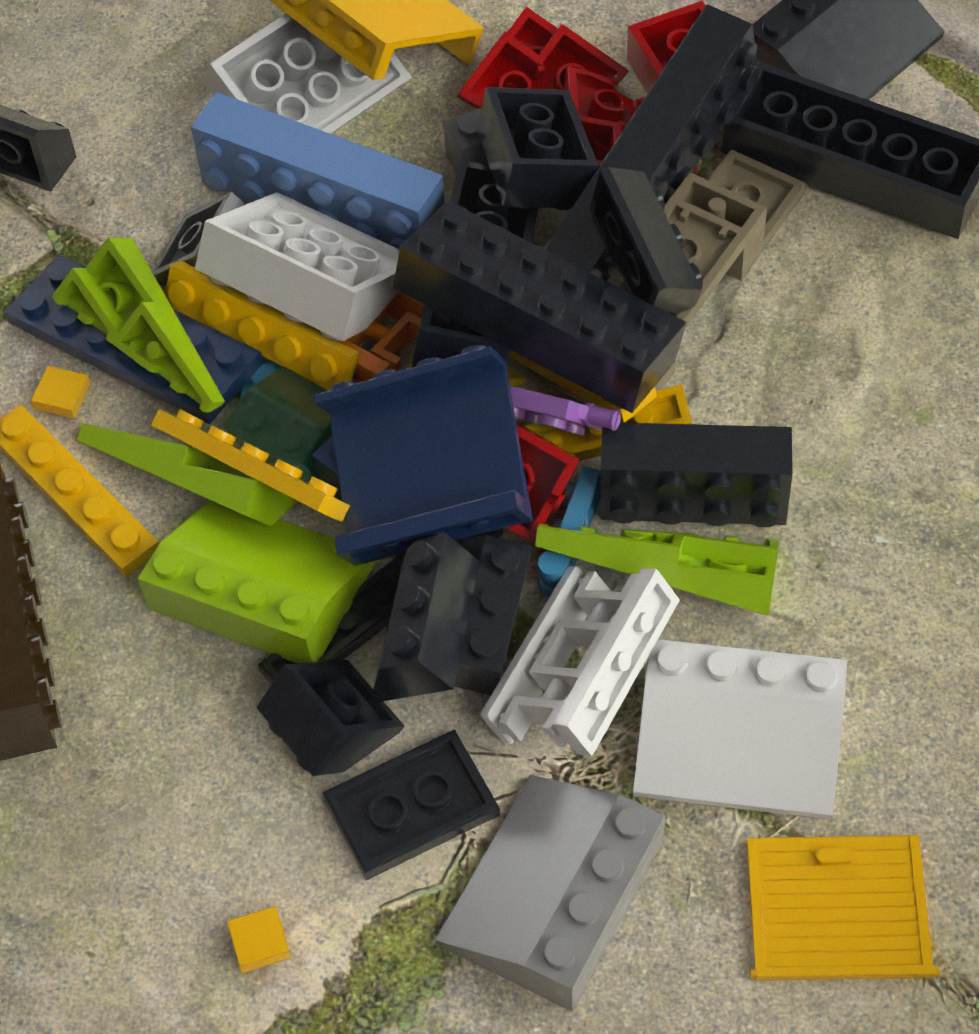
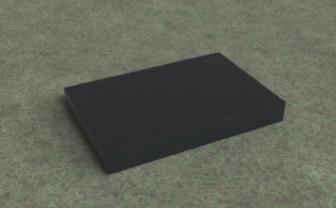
M455 729L322 792L323 799L366 881L500 816V807Z

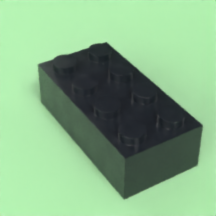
M620 423L615 431L602 427L600 520H613L623 524L634 521H657L666 525H675L681 522L707 523L712 526H723L726 524H753L757 527L786 525L793 476L792 427Z

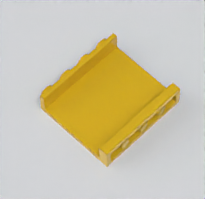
M269 0L372 80L385 78L395 49L437 42L465 64H470L484 31L482 25L448 0Z

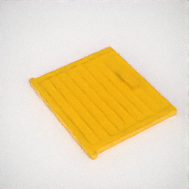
M919 835L747 838L755 969H750V979H755L756 981L933 978V976H939V967L933 966Z

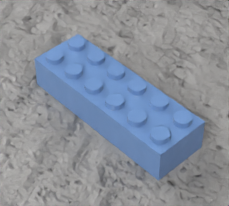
M219 92L215 93L191 126L202 182L216 191L233 192L248 203L278 192L399 250L400 246L445 204L443 175Z

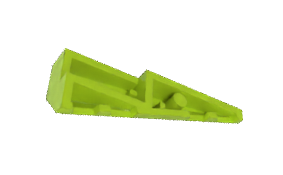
M108 237L86 268L71 269L52 295L53 300L57 304L68 306L78 314L77 318L84 324L93 325L107 335L105 338L107 341L146 370L163 376L171 382L169 387L177 393H185L200 404L199 409L203 412H212L224 404L225 400L133 238Z
M85 423L81 424L77 441L269 526H272L299 502L192 447Z
M539 524L535 546L630 575L632 573L639 574L641 568L657 569L670 587L769 616L780 539L766 538L764 545L740 542L738 536L725 535L724 539L695 536L693 533L622 529L620 536L595 533L593 527L580 526L578 531L549 527L548 524Z

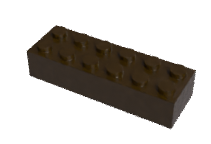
M1 464L0 761L57 748L54 729L62 728L58 703L56 699L52 700L50 687L55 686L53 668L50 659L45 658L43 647L49 645L44 620L39 618L37 606L42 605L38 582L36 578L32 579L30 568L36 566L31 542L29 539L26 540L24 529L29 528L28 516L24 502L19 500L14 476L6 478Z

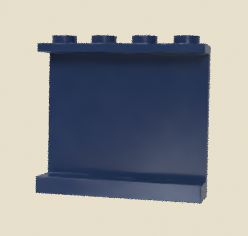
M470 346L463 349L460 355L446 359L427 358L419 361L417 367L402 371H380L374 374L373 379L359 383H337L330 387V391L314 395L315 403L330 414L342 502L350 505L345 515L347 533L334 537L336 552L338 556L352 565L357 566L404 554L407 541L447 533L452 539L459 540L533 521L506 361L491 346Z

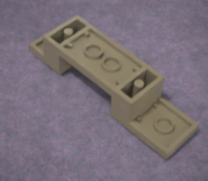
M734 150L729 151L708 180L691 172L688 174L665 204L663 210L669 223H674L680 230L684 243L682 250L689 264L694 263L698 267L703 280V288L695 307L674 315L686 321V327L725 274L742 281L804 196L805 182ZM617 268L607 282L629 292ZM675 363L656 384V391L663 389L675 373ZM556 383L552 385V396L582 405L588 403Z

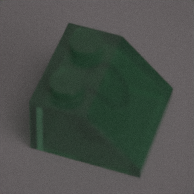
M284 366L247 389L223 428L227 433L237 437L235 441L239 445L243 446L244 442L268 453L267 461L274 465L280 459L302 470L303 473L300 479L309 483L312 476L316 478L312 454L333 434L330 414L315 403L314 396L328 390Z

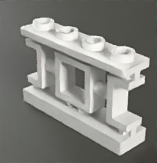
M568 566L481 712L482 719L503 743L510 744L514 741L521 742L532 722L545 723L542 729L558 747H565L568 743L576 754L592 756L680 599L657 569L641 568L639 574L632 573L621 592L609 591V588L596 571H588L585 576L578 566ZM577 645L589 646L577 669L564 668ZM569 693L567 699H566L565 701H563V699L565 698L566 694Z

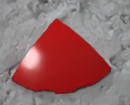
M526 6L508 32L504 31L459 91L457 97L479 109L483 105L486 87L563 90L567 66L602 75L616 81L618 86L629 70L565 25L561 24L557 28Z
M567 66L563 90L570 91L599 168L645 97L633 101L617 92L616 81L590 71Z

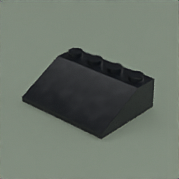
M782 0L753 23L754 43L757 44V64L761 62L867 100L871 99L944 36V30L918 0Z

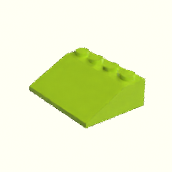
M210 500L160 542L139 575L138 582L149 610L270 654L277 653L282 658L297 664L318 662L323 656L338 629L341 619L348 612L355 594L363 582H365L376 561L354 566L337 555L335 538L280 519L272 526H269Z

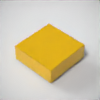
M47 366L31 399L33 409L75 419L91 386L89 375Z
M276 906L227 921L242 974L291 958Z

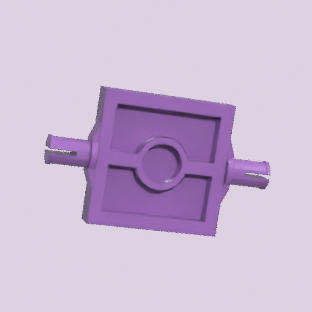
M510 386L516 419L542 426L543 424L583 436L586 427L602 431V427L614 431L619 427L621 420L620 411L597 407L591 402L582 405L567 399Z

